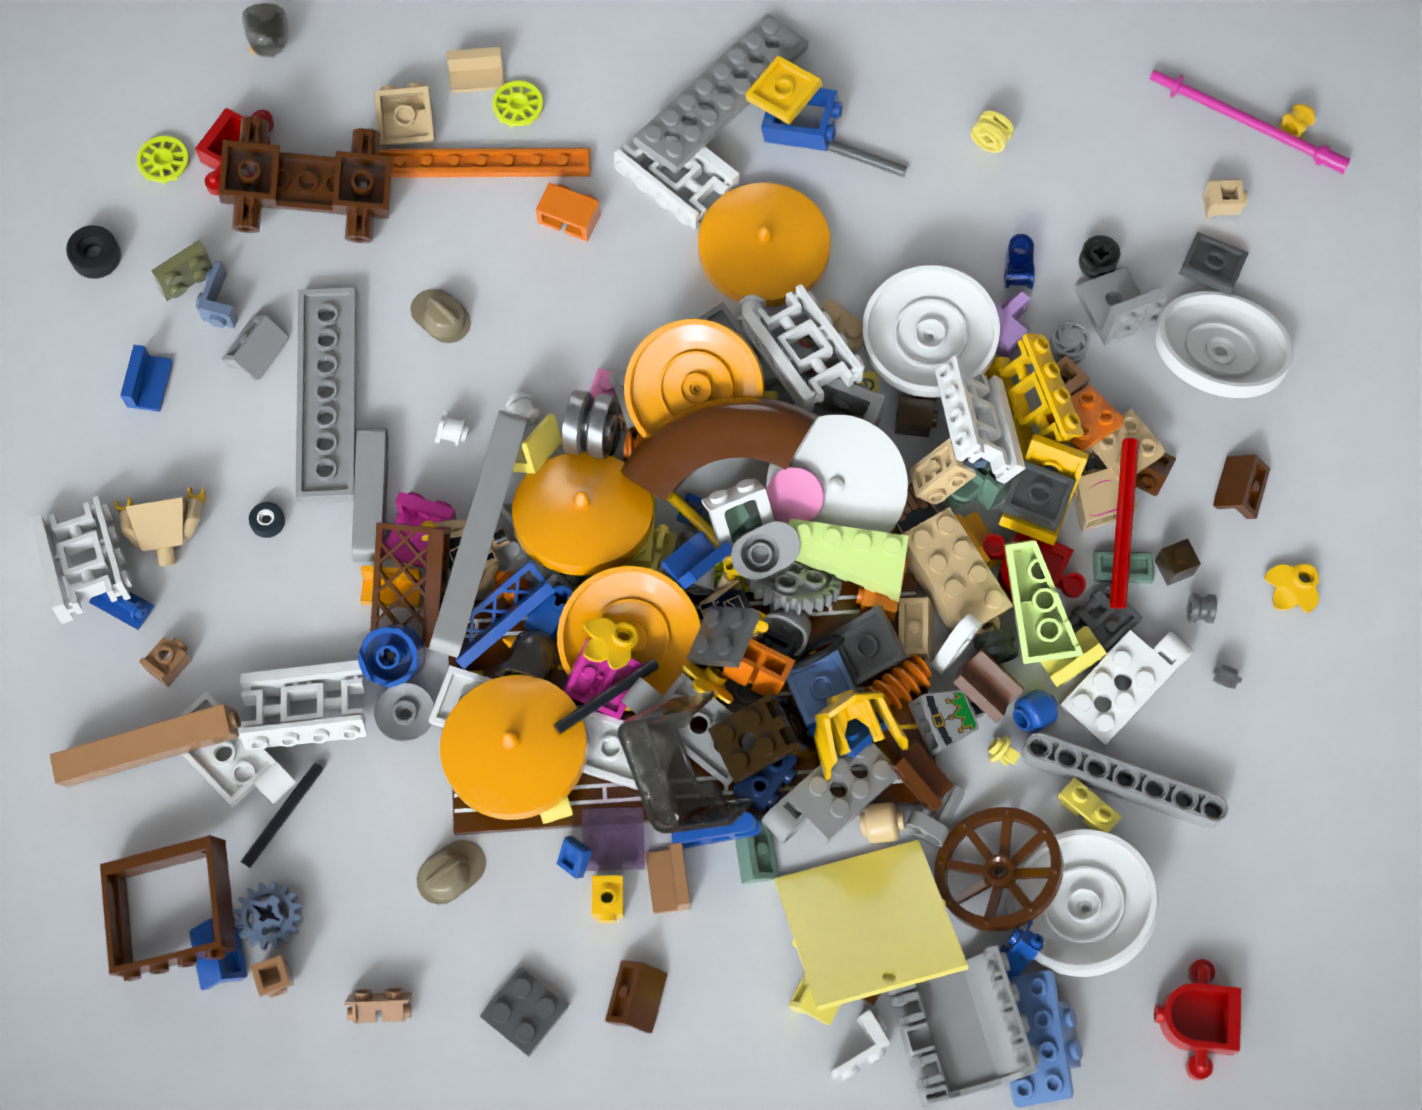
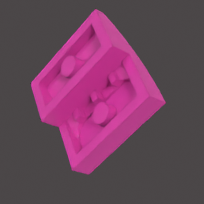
M586 638L563 691L570 698L585 704L643 665V663L631 658L626 666L613 670L607 660L602 662L588 660L583 656V650L591 639ZM629 689L597 711L620 720L626 707L621 702V699Z

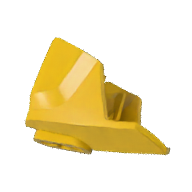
M853 689L827 699L828 706L814 716L816 721L814 738L825 781L831 779V769L837 762L834 742L840 756L851 752L845 738L848 721L856 718L868 726L873 741L877 742L885 739V736L876 716V711L902 751L908 749V738L889 711L882 692L854 693Z

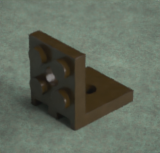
M771 693L708 728L726 768L736 784L790 754L805 759L818 754L792 701ZM752 733L756 739L755 745L752 749L745 750L742 746V739L746 734Z

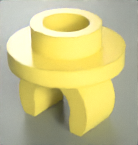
M1008 736L996 737L987 749L989 752L988 760L992 763L999 760L1006 766L1010 763L1015 765L1020 757V753L1009 747L1011 739Z

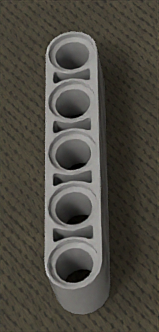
M387 428L357 429L352 528V558L354 562L374 561L376 523L386 522L389 449Z

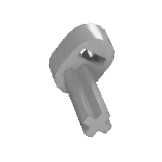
M953 785V788L942 797L941 802L943 805L934 812L932 817L919 811H912L905 823L906 829L931 845L943 846L949 834L947 827L965 792L961 790L960 786Z

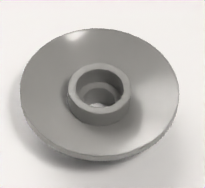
M403 683L395 687H389L380 695L374 709L375 722L379 730L389 739L399 742L412 741L424 735L432 724H430L429 718L434 703L427 691L418 685ZM404 711L411 712V716L407 720L400 718Z

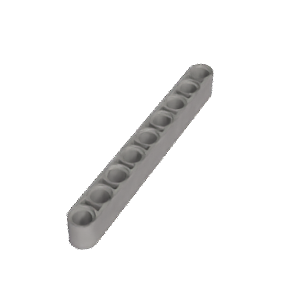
M499 409L428 650L456 658L459 656L526 426V417Z

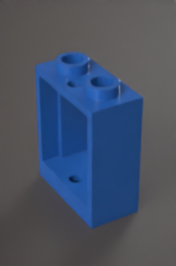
M820 88L806 104L825 107L819 129L781 124L782 120L765 112L761 125L764 142L827 151L829 142L835 139L836 118L840 119L843 110V103L839 102L837 90Z

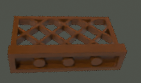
M388 522L376 523L370 632L379 628V621L385 615L393 624H401L391 613V610L402 602L412 614L402 625H407L416 618L423 627L421 640L425 647L429 648L448 584L451 527H431ZM384 529L395 530L402 539L393 549H390L384 542ZM403 531H409L411 533L406 536L403 533ZM417 532L429 533L428 546L421 552L409 540ZM404 543L416 555L406 565L394 553ZM383 549L387 553L385 556H383ZM426 552H427V560H426L425 557L423 556ZM389 556L401 569L390 579L382 571V563ZM418 559L426 567V576L419 582L408 570ZM402 573L414 584L404 595L393 584V581ZM381 578H382V579L384 580V582H385L382 586H381ZM426 581L424 589L421 584ZM387 586L399 598L389 608L380 600L381 591ZM415 589H418L425 597L424 605L418 611L406 599ZM381 608L383 613L379 616V611ZM424 610V616L422 618L420 613Z

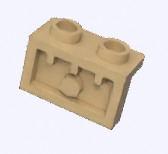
M951 438L910 468L915 497L933 505H938L976 476L975 469L964 465L963 461L955 458Z

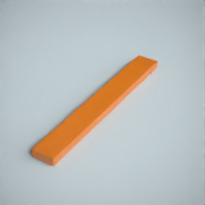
M590 148L379 149V155L392 156L391 178L590 177Z

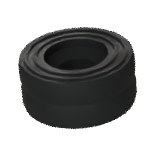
M97 225L84 226L70 236L66 245V253L75 271L83 277L90 279L103 278L111 274L119 265L121 258L120 247L113 234L104 227ZM92 247L101 248L100 254L96 257H88L86 253Z

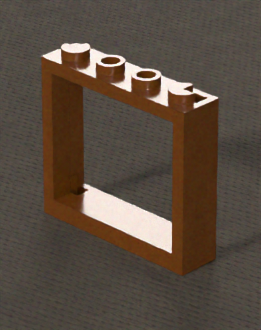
M208 835L100 864L109 975L123 977L124 981H135L141 979V974L144 973L163 974L169 972V967L172 966L191 967L197 965V960L204 958L206 960H219L226 957L225 953L237 950L226 840ZM207 858L215 942L133 962L126 878Z

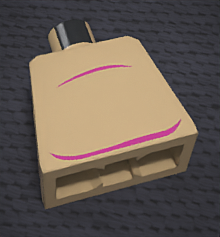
M1094 458L1087 459L1082 472L1083 476L1080 477L1073 494L1081 531L1115 522L1117 514L1119 481L1109 469L1100 471ZM1136 500L1134 503V513L1138 507Z

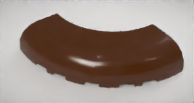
M738 396L707 401L689 407L657 426L633 450L621 468V472L635 484L660 499L667 501L673 497L677 489L690 475L701 467L718 460L753 458L772 463L786 470L791 467L819 415L803 407L766 397Z

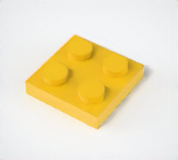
M777 56L745 93L746 100L790 124L820 89L822 82L815 75Z

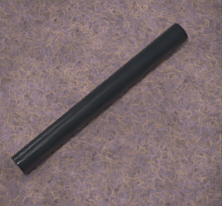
M650 659L553 724L554 729L561 735L632 687L639 677L644 679L659 669L658 663L655 659Z
M315 762L242 858L240 862L249 869L252 867L324 770L323 767Z

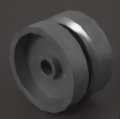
M574 390L566 406L562 429V445L566 453L581 455L587 448L588 454L591 457L606 459L609 456L615 440L618 422L617 398L612 395L600 394L594 400L592 394L588 391Z

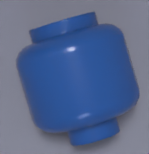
M1035 689L1016 700L1013 719L1020 729L1030 733H1038L1055 723L1058 717V703L1051 694Z

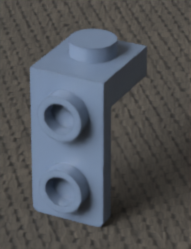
M216 260L213 269L210 268L207 272L206 286L203 293H199L197 297L196 308L203 321H207L218 328H224L225 326L235 328L238 317L233 306L216 302L227 275L223 263Z

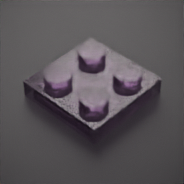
M643 806L582 808L583 844L592 850L586 871L645 869Z

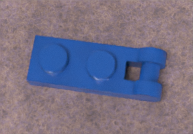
M743 812L737 817V820L733 821L719 818L711 820L710 825L699 827L698 824H689L681 829L682 832L671 833L672 843H682V849L752 837L761 832L762 824L752 814Z

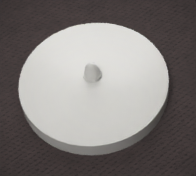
M938 265L912 267L887 279L870 298L863 317V346L873 369L884 381L894 388L920 397H941L935 371L954 355L960 358L966 375L977 380L990 367L997 351L1000 336L998 312L987 291L965 273Z
M1199 291L1174 299L1162 312L1155 332L1156 347L1162 360L1178 377L1200 390L1223 397L1249 398L1270 392L1283 381L1293 359L1291 339L1278 319L1260 305L1233 294L1229 295L1224 292Z
M826 415L819 417L791 467L808 469L823 484L825 492L824 506L818 516L811 522L890 533L904 511L908 495L907 469L898 447L884 431L864 419L848 415ZM770 463L767 474V486L772 477L781 470H784L783 468Z
M1089 829L1071 830L1056 834L1055 837L1061 847L1064 859L1063 878L1059 891L1052 903L1042 914L1032 920L1033 923L1029 930L1034 934L1041 935L1044 939V947L1035 956L1034 960L1052 971L1069 976L1088 977L1108 973L1132 960L1144 948L1152 936L1159 914V895L1154 876L1142 855L1132 845L1115 835ZM1044 841L1017 868L1050 867L1051 860L1047 843ZM1048 878L1016 879L1015 883L1032 902L1043 890ZM1008 890L1007 912L1010 915L1023 909V907ZM1025 924V925H1023V926H1021V927H1019V928H1020V929H1023L1027 924Z

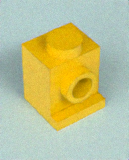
M623 875L592 876V918H598L599 923H616L617 918H623ZM604 894H611L613 896V900L610 903H604L601 898Z

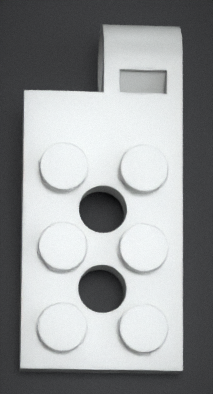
M1130 630L1060 704V707L1105 747L1152 695L1181 667L1194 650L1172 631L1152 649ZM1119 675L1127 676L1131 681V687L1124 691L1119 690L1114 684V679ZM1101 696L1108 698L1111 702L1110 710L1106 712L1098 711L1094 706L1096 698Z
M206 691L179 716L219 704ZM241 727L238 728L239 738L181 754L232 808L255 787L274 804L296 784L294 779L264 749L246 750L240 737ZM229 747L232 749V755L227 761L217 760V752L221 748Z

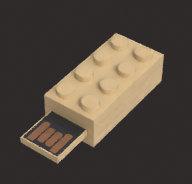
M910 482L908 484V495L904 511L895 525L900 535L909 536L906 558H909L908 568L926 596L929 597L934 609L950 634L969 613L973 614L982 623L974 637L985 632L1000 629L999 618L1004 616L1013 607L1012 603L951 508L949 507L938 513L933 504L915 497L913 483ZM987 625H990V626H991V627H990L989 629H987V630H983V629H982L983 627H985V626H987Z

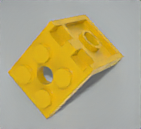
M1034 433L1024 460L1041 467L1053 465L1059 470L1058 473L1076 479V483L1057 532L1004 512L999 525L1054 546L1089 454Z

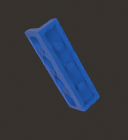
M530 560L472 609L469 619L470 626L466 630V632H469L468 644L460 650L458 658L455 657V660L463 669L555 592L554 588ZM528 570L540 581L531 590L519 589L520 577ZM515 582V589L508 588ZM502 592L514 593V604L509 609L496 608L497 597ZM518 593L525 594L518 600ZM492 602V608H485ZM479 612L492 613L491 624L485 629L473 628L474 616ZM496 613H503L495 620ZM473 632L479 633L474 639H472Z

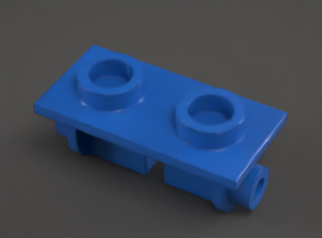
M130 591L131 599L124 600L121 595L117 597L118 601L112 602L107 592L92 597L89 601L91 605L137 630L140 629L155 605Z
M1033 921L1027 923L1023 929L1017 927L1007 941L1009 945L1006 947L1002 944L999 947L1000 953L1005 952L1009 961L1010 970L1006 971L1008 978L1019 976L1029 962L1044 947L1043 937L1029 930Z

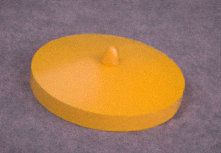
M766 182L739 186L719 197L704 215L698 235L699 260L705 275L715 288L737 302L747 295H758L766 301V307L786 304V294L790 291L792 293L796 292V286L802 284L806 291H810L816 286L826 270L831 245L826 219L812 200L793 188Z
M684 319L658 328L648 335L637 347L627 367L624 396L629 416L637 431L645 438L657 426L689 407L726 397H765V380L757 355L740 334L715 321Z
M583 452L581 455L561 454L546 460L536 474L528 473L520 482L512 502L514 532L523 550L542 566L569 575H595L604 570L622 566L631 560L645 545L653 524L651 493L624 476L621 468L625 462L615 457L608 456L606 459L594 458L588 452Z
M641 566L614 567L588 578L568 599L561 613L557 631L558 652L568 677L586 638L592 639L583 627V624L588 620L596 618H607L616 625L623 622L629 623L636 629L638 643L631 650V658L643 664L652 658L656 660L659 669L643 680L663 696L682 672L687 677H691L683 670V665L691 663L687 656L700 629L701 622L689 595L670 577L656 570ZM619 637V639L627 641L625 638ZM627 706L625 707V710H626V711L631 710V709L628 708Z
M526 675L498 677L472 689L454 706L445 722L441 735V764L452 789L472 809L498 819L516 820L529 818L556 806L569 795L578 783L588 756V736L583 720L561 735L556 732L553 724L577 709L575 703L556 685L546 680Z

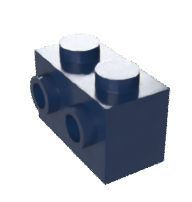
M790 754L736 784L733 788V796L763 815L768 808L771 809L779 802L782 797L779 791L784 783L790 785L799 771L795 768L798 758Z

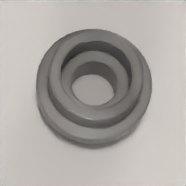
M1221 665L1220 669L1214 668L1212 672L1215 674L1214 682L1231 689H1236L1237 683H1241L1242 678L1237 676L1238 670L1226 665Z

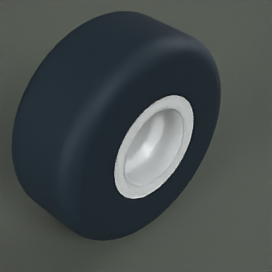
M263 502L257 504L251 510L249 525L256 535L270 538L282 531L285 525V516L278 505L271 502ZM270 516L272 518L269 523L262 522L265 517Z

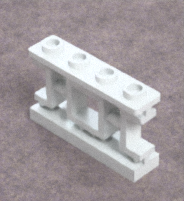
M659 109L651 116V120L661 112ZM675 136L665 137L670 142L678 141V138ZM624 144L622 150L617 149L614 152L615 168L621 175L630 177L641 191L650 193L662 208L670 209L682 224H688L693 229L699 226V220H703L706 214V208L701 203L713 191L722 196L728 191L739 187V173L705 146L684 165L689 172L676 184L660 172L665 166L641 148L634 151ZM647 156L654 161L648 167V172L638 165ZM702 171L711 178L704 186L695 181L702 174ZM687 188L694 193L688 200V204L679 197Z
M802 284L796 286V292L792 293L790 291L786 294L788 308L770 318L762 307L757 309V313H754L753 310L742 315V330L797 406L811 411L814 409V403L824 401L822 386L841 377L847 387L853 385L854 381L858 384L863 380L865 366L858 354L854 355L849 349L845 336L842 333H837L834 329L833 322L828 313L822 312L817 306L814 294L811 291H806ZM802 309L809 320L796 326L792 320L801 315ZM783 326L786 332L777 337L776 343L769 332ZM809 334L820 350L800 360L790 344ZM834 352L840 363L828 369L823 362L831 358ZM813 368L818 375L809 379L807 386L800 374Z
M954 355L937 368L935 373L955 458L963 461L968 457V461L974 463L979 458L989 461L996 480L1005 484L1026 468L1003 380L995 375L989 380L983 374L977 380L967 376L960 358Z
M99 496L92 497L94 502L92 505L89 502L83 503L85 515L59 523L55 514L48 515L49 519L44 521L41 514L29 518L51 606L61 624L73 620L72 612H76L77 615L83 613L80 603L82 600L107 592L112 602L118 601L117 597L121 595L124 600L131 599L128 588L133 586L128 571H123L122 565L126 564L122 549L116 547V543L120 542V538L115 526L110 525V521L114 520L109 504L103 505ZM96 516H98L104 539H100L96 530L86 534L82 533L98 527L95 519ZM51 532L54 533L58 541L71 536V539L56 544L58 555H56ZM95 548L97 559L71 568L68 556ZM108 560H110L115 584L112 583L109 575L97 579L94 577L110 571L107 563ZM62 576H65L69 585L83 581V584L68 588L70 600H68Z
M358 660L240 674V684L243 690L241 697L244 706H256V720L241 722L240 737L246 750H263L278 746L291 747L296 744L324 743L339 739L352 740L367 735L366 717L363 708L350 709V695L365 693L366 678L360 669ZM341 690V697L326 699V691ZM281 696V704L266 705V698ZM317 699V713L290 716V702ZM342 709V717L326 719V711ZM281 716V724L266 725L267 717Z

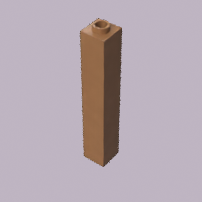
M221 704L50 754L55 784L70 787L239 738L240 717L232 707Z

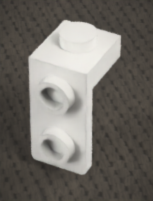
M871 1010L859 1016L857 1021L872 1047L834 1069L831 1073L834 1079L842 1076L843 1080H846L860 1071L857 1065L867 1059L872 1064L887 1054L884 1049L890 1044L885 1035V1032L888 1030L878 1014L874 1016Z

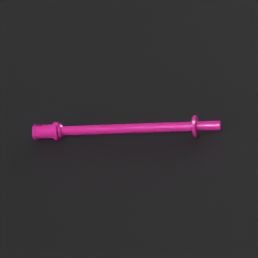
M1153 70L1149 78L1171 89L1170 97L1174 98L1177 93L1184 95L1312 156L1313 160L1316 161L1315 164L1318 166L1323 164L1343 175L1351 161V158L1330 150V146L1326 144L1317 147L1184 84L1183 75H1180L1178 80H1175L1159 71Z

